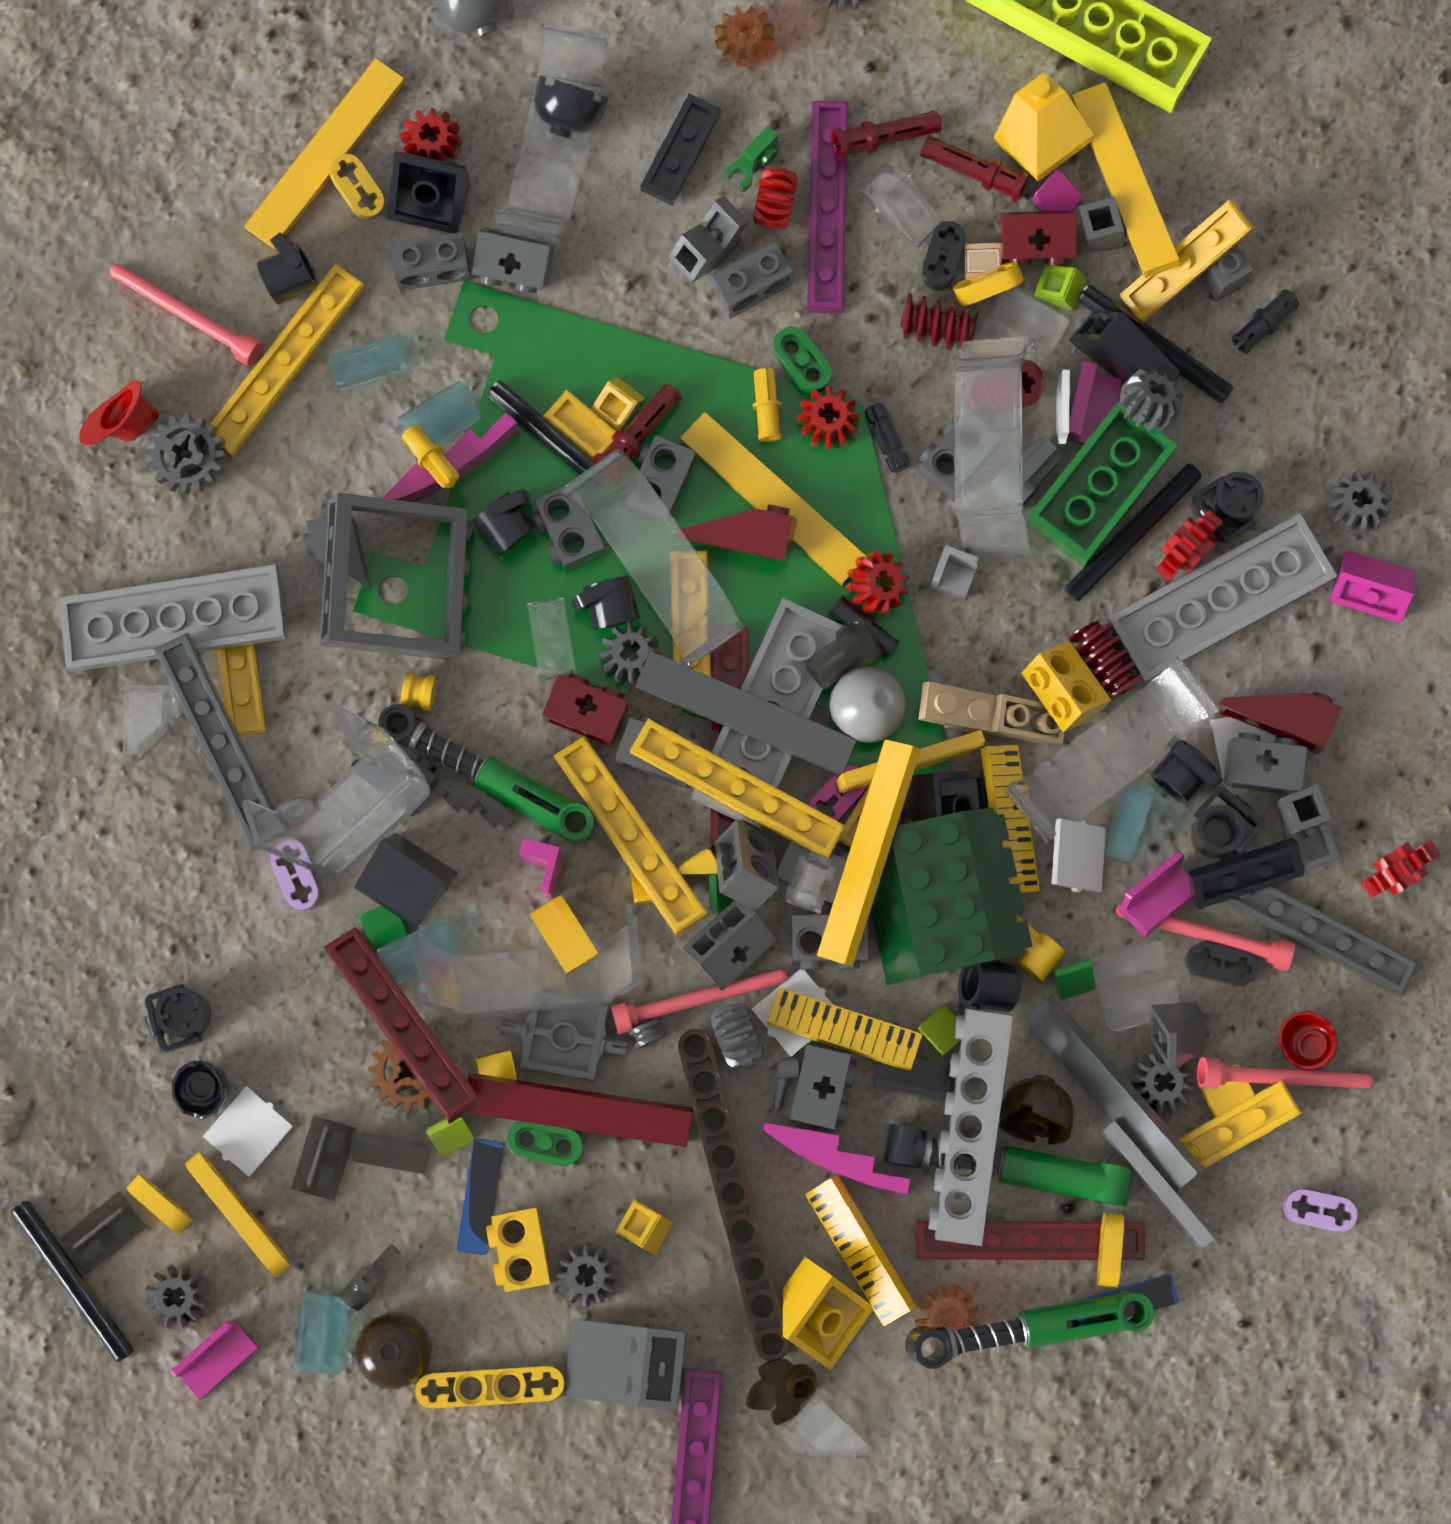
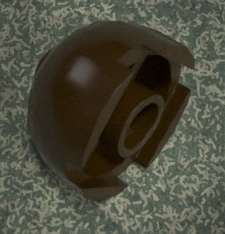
M1035 1075L1033 1078L1017 1081L1003 1094L999 1120L1001 1119L1000 1128L1009 1135L1026 1142L1035 1143V1136L1049 1138L1047 1144L1050 1145L1066 1142L1071 1137L1074 1120V1106L1071 1097L1061 1086L1055 1083L1054 1079L1045 1075Z
M386 1313L373 1318L362 1328L356 1341L355 1359L360 1372L371 1384L382 1389L399 1390L414 1384L426 1373L431 1360L432 1343L428 1331L417 1319L403 1313Z

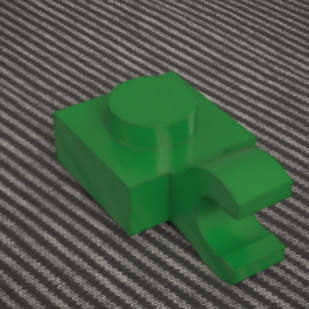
M766 126L743 151L742 157L728 166L725 178L729 180L736 173L744 174L745 179L739 184V190L742 192L748 190L753 182V173L761 165L763 167L768 166L778 154V134Z

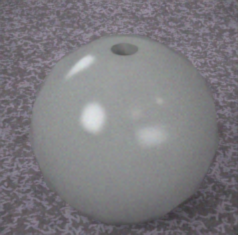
M875 667L852 669L842 676L831 692L829 704L832 720L838 730L844 735L863 743L883 741L893 734L905 718L907 706L904 690L898 680L886 670Z

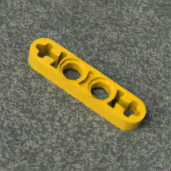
M201 1151L185 1162L186 1168L276 1278L292 1266L285 1253Z
M554 1366L439 1372L423 1376L416 1385L415 1394L421 1405L433 1409L544 1402L555 1400L562 1394L565 1388V1378L563 1373ZM531 1372V1381L543 1379L545 1372H550L551 1378L558 1379L559 1384L552 1388V1394H545L544 1388L538 1387L531 1388L533 1396L526 1397L527 1381L524 1373ZM508 1374L516 1376L521 1385L520 1391L513 1397H506L499 1390V1381ZM449 1377L456 1378L453 1390L457 1401H449L451 1393L438 1395L436 1402L431 1401L430 1395L423 1394V1388L430 1385L431 1379L436 1380V1385L441 1387L450 1386ZM468 1377H475L482 1384V1393L473 1400L467 1399L461 1393V1384Z

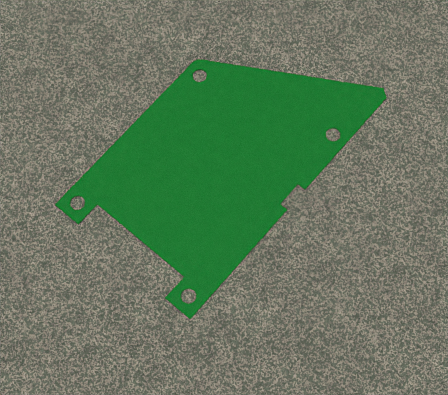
M463 281L444 341L495 356L471 427V431L480 439L507 413L491 400L488 395V391L497 381L504 382L543 416L566 390L591 409L607 382L618 377L645 397L641 406L622 430L629 426L640 411L661 390L663 385L669 384L678 390L682 400L675 405L641 444V450L645 443L652 444L655 435L686 447L680 441V437L706 412L863 554L867 556L869 552L878 551L880 555L891 553L893 554V563L901 561L874 444L865 415V408L858 400L848 396L844 400L846 402L854 399L857 403L856 408L852 411L860 414V421L853 424L857 428L856 435L848 436L845 434L847 443L844 446L839 445L836 439H834L831 450L826 449V440L821 439L817 446H813L811 440L814 434L802 436L801 429L806 424L798 422V414L805 412L801 408L802 400L812 401L811 394L801 391L793 380L776 375L777 400L781 401L782 407L778 409L781 439L774 442H760L758 440L757 410L753 409V403L756 402L754 371L757 369ZM478 307H490L498 315L497 326L489 333H478L470 325V315ZM825 390L820 393L822 397L825 396ZM832 392V396H837L838 393ZM517 422L519 432L491 458L455 482V486L451 488L445 505L468 509L467 520L472 521L490 503L505 493L509 492L512 494L520 489H524L530 493L531 498L528 505L522 509L536 525L531 514L537 511L534 499L575 482L603 543L606 556L565 573L562 564L555 566L546 546L552 544L547 531L540 533L536 526L516 545L501 556H498L471 522V537L469 542H466L465 556L469 557L470 567L468 576L464 578L463 592L467 593L468 596L467 609L465 614H462L461 629H465L466 633L464 646L566 677L569 676V673H574L588 679L591 685L601 688L604 686L610 687L627 696L631 689L628 675H625L620 683H616L614 677L617 670L606 674L603 667L609 661L601 660L599 657L600 651L609 649L603 645L602 639L604 637L616 639L612 632L613 627L594 631L588 608L579 612L575 611L571 606L573 598L582 593L585 586L601 582L605 579L629 575L640 614V619L632 621L634 633H637L642 625L647 626L648 631L645 638L656 634L659 641L653 647L661 648L662 656L673 661L670 552L707 551L710 666L712 626L749 627V670L782 598L843 625L828 612L842 595L851 602L856 594L855 590L849 591L846 589V586L853 583L854 579L850 577L841 586L793 542L788 562L677 538L678 529L755 509L697 456V461L669 525L666 526L627 509V498L623 496L629 478L631 476L637 478L642 465L638 464L639 455L635 459L631 458L620 470L621 476L617 480H611L604 476L597 485L593 486ZM662 456L656 461L655 465L659 469L668 470L675 465L676 461L670 456ZM647 489L641 495L642 500L647 503H654L661 497V493L656 489ZM556 506L551 510L549 516L554 520H563L568 516L570 510L565 506ZM439 523L425 567L373 551L367 567L371 588L365 590L360 588L353 612L443 639L450 523ZM578 538L570 539L566 542L564 549L569 553H577L583 549L584 542ZM903 568L900 571L901 575H905ZM389 577L401 578L408 587L406 598L396 605L385 603L379 596L380 584ZM875 579L877 587L880 586L879 579ZM903 582L902 586L908 591L907 582ZM909 593L904 597H899L901 605L898 608H889V611L885 614H878L875 610L870 612L876 617L874 621L896 640L900 641L890 655L884 659L880 653L862 639L857 641L853 638L852 635L854 633L849 630L816 702V705L821 706L828 713L829 722L827 728L841 733L832 720L829 704L831 692L842 676L852 669L875 667L886 670L900 683L907 703L905 718L899 728L883 741L873 743L856 741L847 762L855 766L864 767L877 763L885 740L911 745L919 749L944 742L941 724L918 720L922 685L925 682H929L930 679ZM852 603L853 605H855L857 608H859V609L862 611V603H861V604H854V603ZM626 623L617 626L622 634L627 633ZM632 647L624 649L625 657L623 659L627 660L630 657V661L637 660V651L639 649L635 648L634 651H632ZM640 674L635 675V678H636L637 680H638ZM682 708L681 710L682 713L711 721L687 709ZM948 760L914 771L913 775L952 772Z

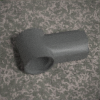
M1039 436L1014 465L1010 463L998 475L990 488L1018 512L1039 489L1038 485L1058 465L1063 456L1049 440Z

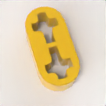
M342 154L335 158L330 168V177L353 213L362 219L370 220L377 217L384 205V196L362 162L351 154ZM343 163L346 167L351 165L355 167L352 176L357 184L353 185L346 176L342 178L338 176L341 170L340 164ZM361 188L365 196L371 197L373 195L376 198L373 203L374 210H370L368 207L362 209L359 207L361 196L357 191Z
M1009 262L967 278L953 286V290L959 305L965 306L1021 284L1024 278L1018 262Z
M140 1173L126 1188L140 1203L180 1235L193 1221V1218Z
M1103 1214L1097 1267L1098 1286L1118 1287L1124 1235V1215Z

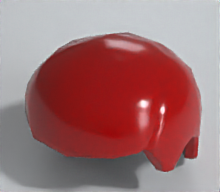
M1302 1011L1292 1014L1282 1023L1278 1036V1046L1289 1063L1294 1067L1313 1071L1326 1067L1336 1057L1339 1039L1335 1028L1324 1016L1310 1011Z

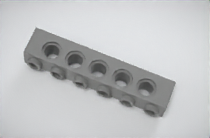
M965 1009L964 1016H957L955 1038L961 1039L959 1054H952L949 1073L950 1077H956L954 1092H947L944 1108V1115H951L949 1131H941L939 1153H945L943 1169L936 1168L934 1191L940 1192L938 1207L931 1206L928 1229L935 1230L934 1237L936 1240L982 1246L1012 1029V1015ZM977 1039L987 1040L991 1047L990 1055L982 1061L974 1060L969 1051L970 1045ZM972 1077L982 1078L986 1086L984 1094L976 1099L969 1098L964 1091L966 1081ZM968 1115L976 1116L980 1121V1130L971 1137L962 1135L959 1130L961 1119ZM961 1154H970L975 1159L973 1171L966 1175L959 1174L954 1169V1161ZM956 1192H964L970 1198L969 1207L961 1213L953 1212L948 1205L950 1197Z

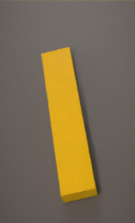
M375 58L244 225L246 230L275 250L276 248L270 242V239L279 232L285 236L289 233L331 179L330 168L333 160L342 154H350L405 84L404 78Z
M1106 82L1072 94L1074 105L1094 134L1095 139L1090 142L1091 148L1112 197H1115L1121 221L1144 277L1147 278L1180 266L1176 250Z
M336 263L210 423V425L212 424L218 428L214 437L225 439L226 443L219 448L234 458L366 288L364 283Z
M706 412L680 437V441L687 448L696 451L698 458L755 509L767 511L768 504L790 509L789 515L797 519L793 543L841 586L850 578L847 574L849 569H857L855 560L863 556L867 558L865 554Z
M649 718L630 749V753L698 789L702 793L825 860H828L846 827L842 823Z
M581 737L553 755L563 773L585 805L590 809L596 821L676 937L708 917L707 911L586 737Z
M890 740L884 741L817 953L819 957L853 967L921 751L917 747Z

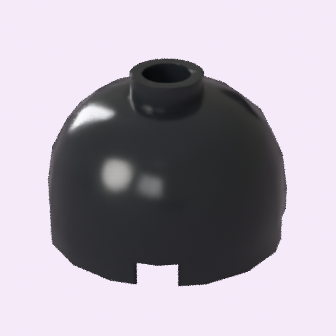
M540 75L534 96L535 111L542 121L551 125L550 133L570 139L572 132L586 133L597 126L604 115L609 97L602 95L600 102L593 100L595 93L556 79L553 86L545 84L547 77Z

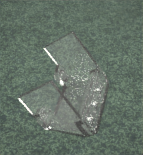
M340 708L337 711V715L351 754L360 760L316 802L305 797H291L274 811L248 799L242 802L256 847L329 878L339 877L348 873L381 840L386 838L415 811L430 794V787L425 775L384 728L344 708Z

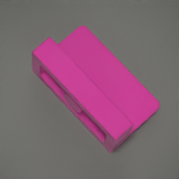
M1083 361L1069 412V434L1066 441L1084 445L1118 401L1122 380L1096 373L1097 364Z
M1345 550L1342 556L1341 570L1332 590L1330 602L1402 623L1414 594L1415 571Z
M523 838L519 854L525 863L546 868L541 891L545 898L553 899L564 858L561 849L557 846Z
M1179 850L1128 891L1123 899L1119 912L1144 938L1192 899L1188 874L1180 867L1184 855Z
M229 1319L170 1372L174 1377H180L197 1398L201 1400L260 1347L236 1319Z

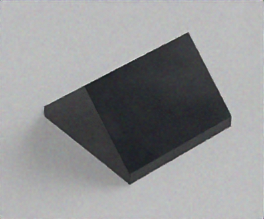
M395 151L393 155L387 219L449 233H458L471 184L467 167Z
M395 833L381 840L354 888L417 929L455 880L458 872L398 833Z

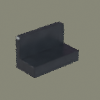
M915 1057L911 1071L908 1072L878 1062L872 1088L945 1103L946 1094L950 1090L952 1077L949 1076L950 1065Z

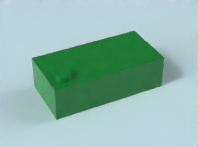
M1120 401L1116 403L1029 514L1026 522L1029 527L1083 568L1090 562L1166 465L1178 446L1159 430L1154 429L1149 432L1144 425L1136 427V422L1133 419L1124 418L1126 411L1118 406Z

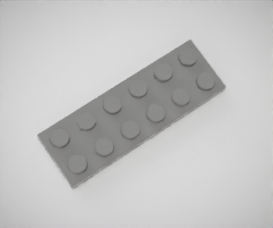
M1301 513L1192 571L1190 574L1179 578L1109 616L1107 622L1114 625L1111 628L1115 636L1119 635L1121 637L1119 643L1123 649L1127 648L1128 653L1126 655L1130 662L1134 661L1136 663L1134 669L1137 674L1143 675L1141 681L1144 684L1336 579L1337 574Z
M276 564L59 598L66 670L69 672L158 659L154 648L185 633L190 634L198 652L287 639L280 572Z
M782 598L740 690L809 719L850 629ZM723 726L711 752L778 788L792 757L791 754L726 726ZM694 789L690 799L735 820L738 819L757 830L760 828L761 824L702 793L698 789Z

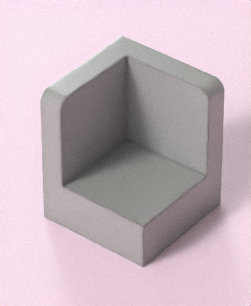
M945 545L930 588L965 601L980 558Z

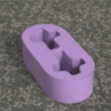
M293 843L279 844L273 849L270 862L285 899L296 910L309 911L317 906L321 893L306 856ZM288 851L291 855L297 854L298 858L293 861L297 873L291 875L285 865L279 866L278 862L283 860L282 853ZM300 879L306 889L312 888L313 892L308 894L309 901L307 903H303L300 899L294 900L293 898L298 893L294 882Z
M1295 1190L1290 1192L1283 1202L1285 1216L1296 1224L1333 1232H1344L1351 1229L1357 1221L1355 1205L1343 1197L1310 1190ZM1301 1196H1304L1305 1203L1316 1206L1317 1211L1316 1213L1304 1212L1302 1218L1298 1217V1210L1292 1208V1202L1299 1201ZM1341 1204L1343 1205V1212L1348 1213V1219L1341 1220L1339 1226L1335 1225L1334 1217L1323 1215L1324 1208L1337 1209L1338 1205Z

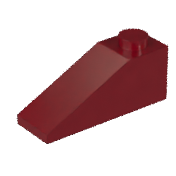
M768 504L767 511L754 509L678 529L676 537L685 541L788 562L797 519L789 515L790 509Z
M1313 692L1312 695L1309 693L1224 697L1217 705L1215 712L1275 735L1277 738L1297 740V746L1307 747L1308 751L1319 754L1327 745L1341 706L1333 704L1331 697L1319 692Z

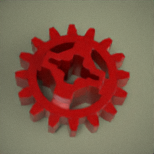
M1211 510L1207 511L1197 523L1189 517L1161 549L1166 556L1157 566L1156 571L1168 582L1181 569L1190 574L1218 542L1212 535L1223 521Z
M1431 839L1414 849L1407 842L1374 862L1373 865L1378 872L1362 881L1361 884L1370 898L1375 897L1388 888L1393 895H1396L1426 877L1429 873L1424 866L1441 854Z

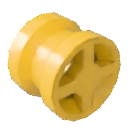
M407 671L402 685L400 704L408 708L419 706L423 711L431 712L436 696L437 676L419 677L415 672Z

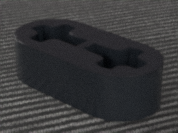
M954 221L941 222L933 232L922 269L923 283L931 290H944L951 285L965 243L964 229ZM947 232L954 233V240L958 242H952L948 252L942 251L944 239L941 237H945ZM943 260L945 261L943 273L948 276L942 275L940 280L933 279V272L929 271V269L935 270L938 261Z
M1201 942L1195 944L1188 950L1185 956L1187 969L1193 975L1233 986L1249 984L1258 973V964L1251 954L1213 943ZM1206 950L1208 951L1207 957L1219 961L1218 966L1208 964L1202 970L1199 969V962L1193 960V957ZM1239 959L1244 960V967L1249 968V974H1243L1238 979L1235 977L1236 971L1224 968L1225 963L1236 964Z

